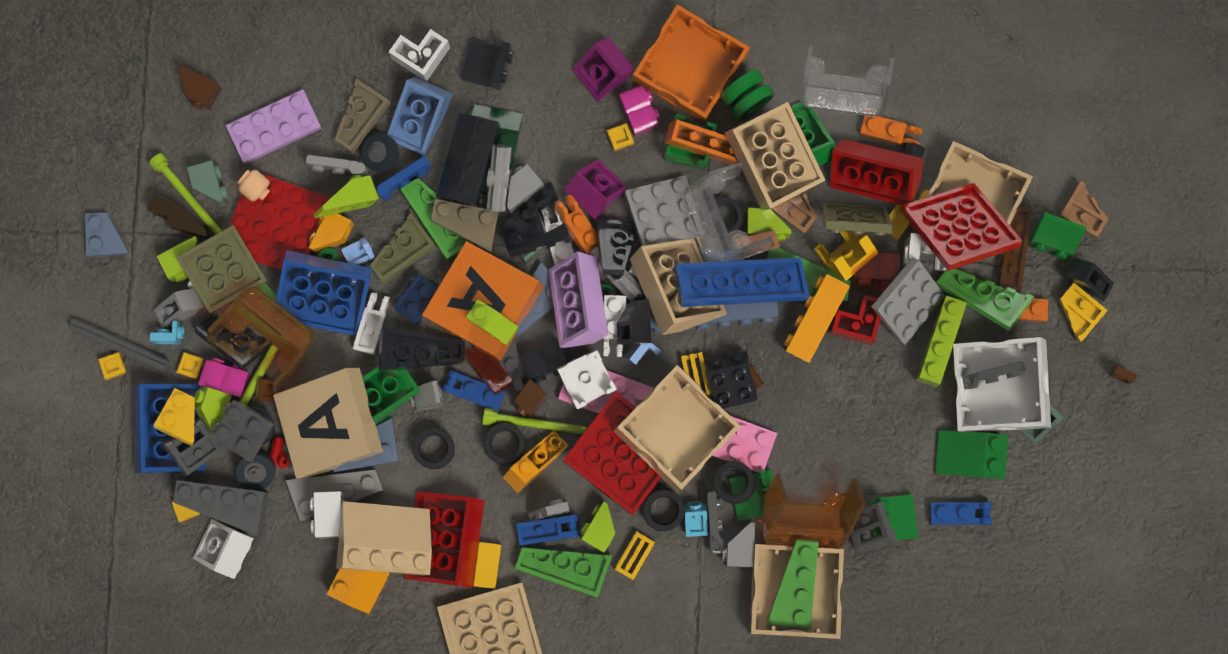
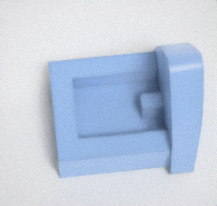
M365 237L341 249L349 264L360 266L375 259L372 247Z
M653 343L633 345L623 358L636 365L647 350L657 356L661 350Z

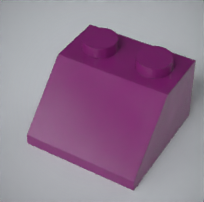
M610 38L595 43L572 69L597 102L621 86L635 71Z
M597 159L577 172L564 190L575 198L587 214L596 219L606 212L624 194L628 187Z

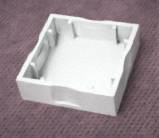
M1036 337L1010 339L998 343L972 342L953 344L954 369L958 386L956 408L959 432L1051 428L1047 346L1045 339ZM1015 362H1024L1025 370L1019 371L1020 376L1007 379V376L1004 375L998 377L999 381L986 384L983 381L978 388L965 389L963 376Z

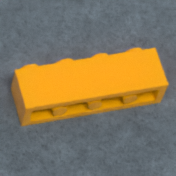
M825 274L824 277L819 276L814 286L817 288L814 296L809 295L808 300L804 304V307L807 308L804 315L799 314L794 323V326L797 327L794 334L789 333L784 342V345L787 346L785 351L810 363L850 287L828 274Z

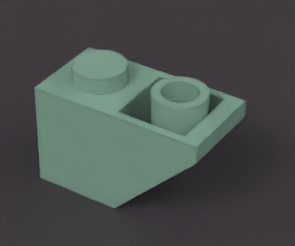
M211 160L187 167L192 188L196 192L222 206L227 205L226 198L229 196L225 185L222 186L220 178H223V174L219 165L216 166Z

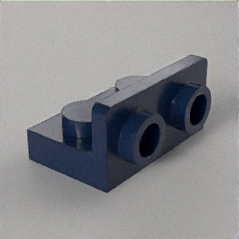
M418 274L417 277L413 276L407 284L408 289L404 294L400 293L394 301L395 311L416 326L423 318L422 314L438 289L421 274Z

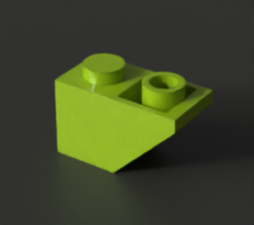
M748 208L747 236L775 231L779 241H786V238H790L791 229L771 209L762 211L761 208Z
M603 501L602 505H596L591 514L594 516L591 524L586 522L580 534L583 535L582 541L605 553L615 536V530L608 503Z

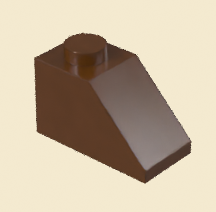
M179 65L178 71L191 105L199 110L205 108L210 111L222 88L218 83Z
M530 379L514 400V403L517 405L515 410L523 417L526 415L532 417L548 400V396Z

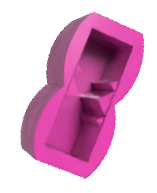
M642 85L619 94V100L634 136L659 127L658 121L661 118L657 108L653 109L650 104L653 98L649 89L645 90Z
M212 358L211 361L206 360L198 385L241 398L249 377V373L245 371L246 368L241 370L235 364H233V367L224 365L225 361L217 358Z

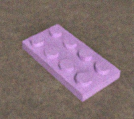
M303 89L226 125L244 164L322 129Z

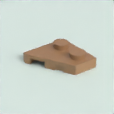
M1080 181L1059 217L1086 226L1085 233L1096 239L1106 225L1108 218L1098 207L1095 198L1091 197L1085 188V183Z
M804 192L771 208L776 215L803 235L818 217Z

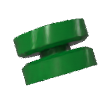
M758 69L741 76L720 95L726 106H733L731 113L737 122L755 114L775 96V92L770 85H762L764 77Z

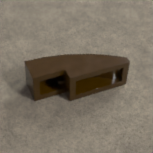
M152 195L147 210L153 215L166 218L165 225L170 229L207 240L212 237L183 208L165 198Z

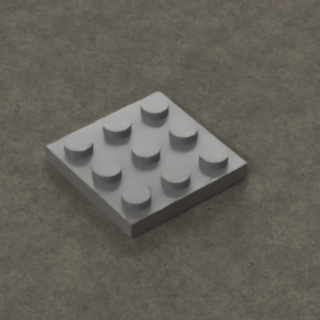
M686 175L624 192L641 246L690 238L697 239L705 236Z
M913 257L873 304L872 308L895 338L905 345L923 322L927 320L933 310L941 303L945 295L921 262Z

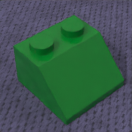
M1045 212L1036 220L1028 245L1033 246L1035 251L1042 253L1048 251L1053 253L1054 257L1066 260V258L1069 259L1074 255L1087 227Z

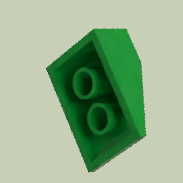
M804 100L790 106L818 166L832 161L835 142L808 101Z
M378 366L362 377L368 396L369 411L375 425L387 419L421 391L407 369L379 371Z
M939 430L935 474L998 481L1004 480L1008 435Z

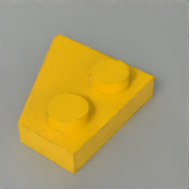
M1075 283L1059 299L1060 305L1079 343L1084 340L1108 311Z
M174 388L154 423V428L192 446L194 443L195 398Z

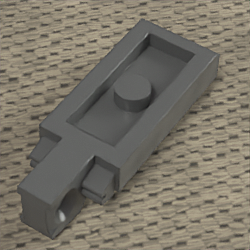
M513 339L499 363L505 380H507L508 384L513 383L516 392L519 393L524 388L522 379L526 378V373L515 339Z
M1015 362L963 376L962 379L965 389L978 388L983 381L986 384L997 382L1000 376L1006 375L1007 379L1020 376L1019 371L1025 370L1024 362Z
M707 492L704 494V502L707 509L710 553H722L725 541L719 536V531H722V520L718 518L717 512L720 509V497L716 496V492Z

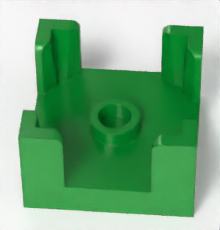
M675 115L674 121L680 120L716 132L717 124L707 122L706 126L686 121L685 116ZM671 145L667 146L665 161L706 171L709 155L704 157Z

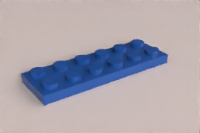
M801 258L676 264L674 267L681 307L805 301L809 298Z

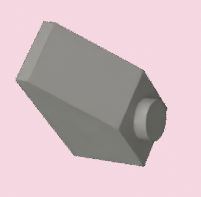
M528 164L524 167L519 166L512 172L513 176L510 178L507 203L510 214L544 187L543 182Z
M191 288L174 292L157 306L154 312L161 328L165 329L172 326L173 320H178L179 322L195 315L204 306L196 290Z
M437 381L418 386L421 391L411 399L412 406L416 407L419 412L445 407L441 385Z
M749 523L727 544V548L723 549L722 562H726V566L754 567L755 523Z

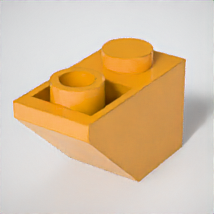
M340 214L320 217L318 222L320 226L317 232L311 235L309 248L312 252L318 253L322 249L344 244L354 223Z

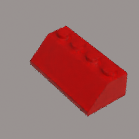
M842 139L833 149L830 188L902 206L914 202L922 178L924 158Z

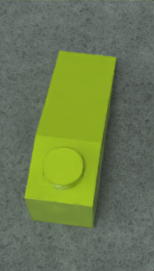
M355 175L351 177L343 188L313 214L314 217H324L373 205L379 197L371 176L362 177L361 175Z

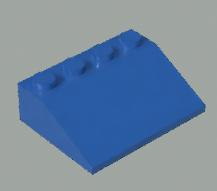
M286 251L272 319L357 336L363 316L372 268Z
M138 384L133 387L134 474L182 472L171 455L163 447L164 442L167 440L171 441L174 437L154 428V423L174 388L194 397L197 390L200 389L198 384ZM194 408V421H195V420L200 419V418H199V416H198V414H197V412H196V410H195V408ZM199 432L194 435V442L202 437ZM183 442L176 448L180 453L190 445ZM206 462L193 472L206 471Z

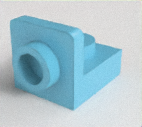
M173 320L172 333L168 329H157V333H150V342L154 344L181 345V339L184 338L185 334L184 326L178 320Z
M691 501L688 504H684L686 537L708 536L706 504L700 501Z

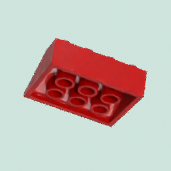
M416 491L414 508L429 509L432 548L430 575L404 574L403 579L473 588L485 500Z

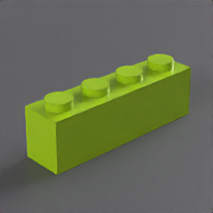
M949 296L943 298L916 381L934 387L941 384L967 302Z

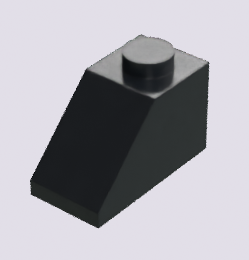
M1073 258L1064 275L1071 284L1075 283L1086 293L1101 301H1105L1114 284L1095 263Z

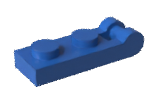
M423 156L381 183L377 187V193L384 201L390 200L394 191L409 184L414 178H421L428 174L429 169L432 168L426 156Z
M449 370L447 374L449 378L447 383L443 384L442 391L485 408L499 411L506 391ZM456 381L462 382L460 390L454 388Z
M931 502L930 525H992L993 520L990 518L992 502ZM975 509H981V518H975Z
M570 515L517 523L519 546L580 537V530H577L576 524L578 516ZM567 523L569 531L562 532L561 524Z

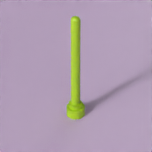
M162 153L154 156L149 161V165L153 170L163 173L215 235L222 232L218 224L170 170L167 163L168 159Z
M277 344L270 345L239 402L248 405L256 390L257 379L263 378L278 351Z
M485 408L483 425L488 426L498 422L583 434L587 429L581 425L498 414V411H494L492 408Z

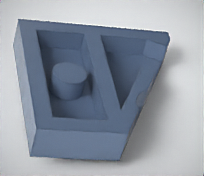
M108 213L85 214L87 257L129 255V250L122 241Z

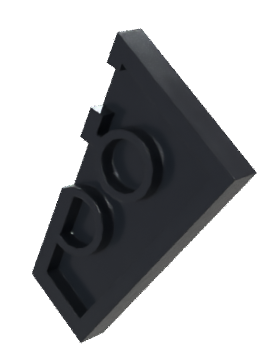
M211 315L195 327V333L241 370L256 360L273 344V340L268 338L264 340L256 337L253 332H244L236 329L233 324Z

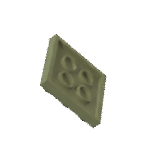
M822 202L821 213L825 229H829L830 232L840 233L842 230L850 231L853 234L872 232L878 236L892 233V222L886 206Z
M234 225L176 257L209 314L267 282Z

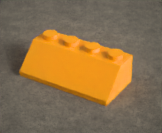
M339 569L327 595L370 614L390 573Z

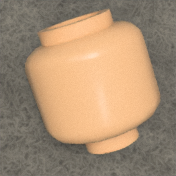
M247 170L237 182L239 184L238 191L252 202L258 198L263 200L270 192L267 188L270 181L258 170H252L251 172Z

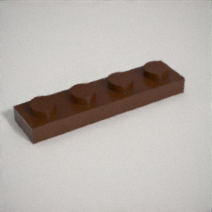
M1018 207L1010 223L1011 228L1021 238L1022 244L1019 248L1004 252L999 284L1000 287L1006 289L1007 287L1015 289L1017 293H1021L1033 212V209Z

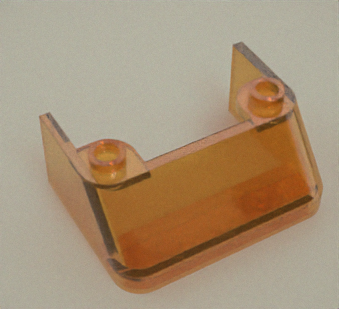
M248 287L209 327L207 341L211 342L224 327L235 334L242 333L248 326L252 327L282 351L276 361V367L281 374L275 379L271 392L275 394L301 364L312 348L315 336L309 328L259 288Z
M775 473L764 496L763 537L769 545L793 546L796 539L818 540V548L835 549L843 546L866 506L857 479H852L845 493H832L825 499L823 504L787 502L788 499L780 473Z

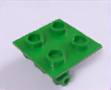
M772 470L753 473L756 479L754 494L749 500L741 504H735L738 522L781 513ZM745 475L729 479L732 495H739L746 489L747 478Z
M913 494L869 499L870 505L883 502L890 526L896 533V539L893 541L919 538ZM880 527L873 529L874 536L881 533Z

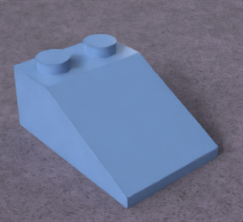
M417 77L406 80L387 135L393 138L397 144L424 156L447 112L453 94Z

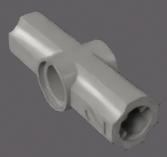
M493 145L491 167H489L487 186H489L487 209L500 212L506 210L507 191L511 178L510 162L512 147L507 145Z
M595 247L589 255L597 257L598 270L601 272L598 247ZM624 270L623 276L618 278L604 275L609 283L615 286L630 302L637 301L644 293L641 285L626 270Z

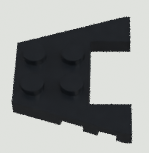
M551 182L499 224L507 252L511 257L534 252L537 250V247L547 245L550 248L556 246L557 242L564 241L569 243L573 241L566 223L546 232L539 210L559 199Z

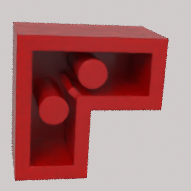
M864 295L861 298L857 315L837 310L829 334L871 346L875 342L881 319L872 308L878 298Z

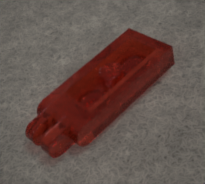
M473 345L471 347L475 353L469 348L465 349V354L468 356L466 358L467 363L495 396L513 385L511 377L492 356L475 348Z

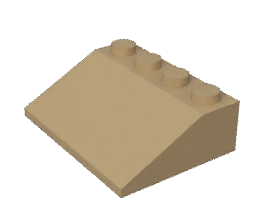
M788 102L725 132L762 211L771 209L825 181Z
M694 238L641 246L630 258L662 335L681 332L727 314L724 305L681 307L674 267L676 264L704 262Z
M342 501L336 569L422 576L430 575L432 548L429 509Z

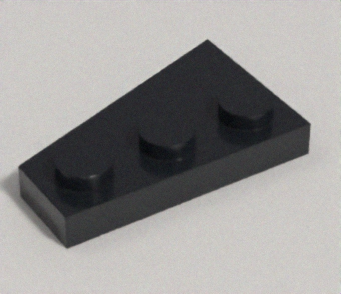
M597 219L595 225L601 275L623 276L636 233L633 221Z

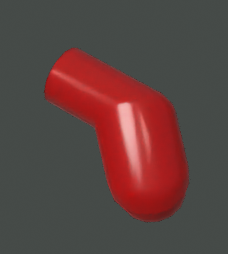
M274 437L270 458L276 467L283 469L290 462L289 458L282 451L285 439Z

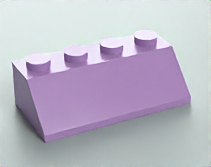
M577 251L549 269L559 347L561 348L594 344L608 336L597 257Z

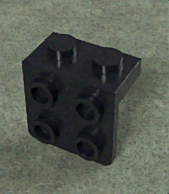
M472 40L461 72V79L501 90L502 84H506L509 72L506 71L508 63L511 64L514 57L511 43L502 41L500 47Z
M737 351L729 356H716L705 361L706 376L714 403L718 404L722 409L754 402L758 399L747 351Z

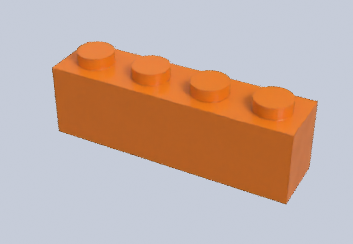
M680 120L670 122L664 141L665 144L704 157L709 155L710 159L741 168L725 135Z

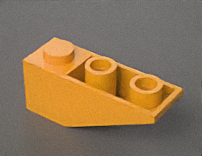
M555 430L552 431L516 462L503 479L519 493L569 445Z

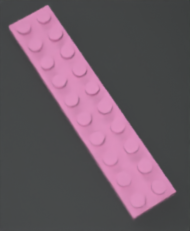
M607 371L617 390L604 394L581 408L599 414L615 392L637 407L654 388ZM563 384L558 399L574 405ZM732 417L741 427L712 456L726 462H742L751 471L756 473L764 471L777 433Z

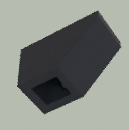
M648 299L632 301L617 321L618 345L652 343Z

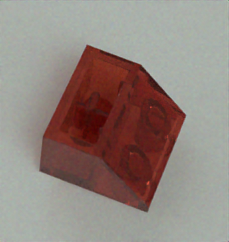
M878 253L854 274L851 279V285H856V288L859 289L877 286L878 290H886L900 273L901 254Z

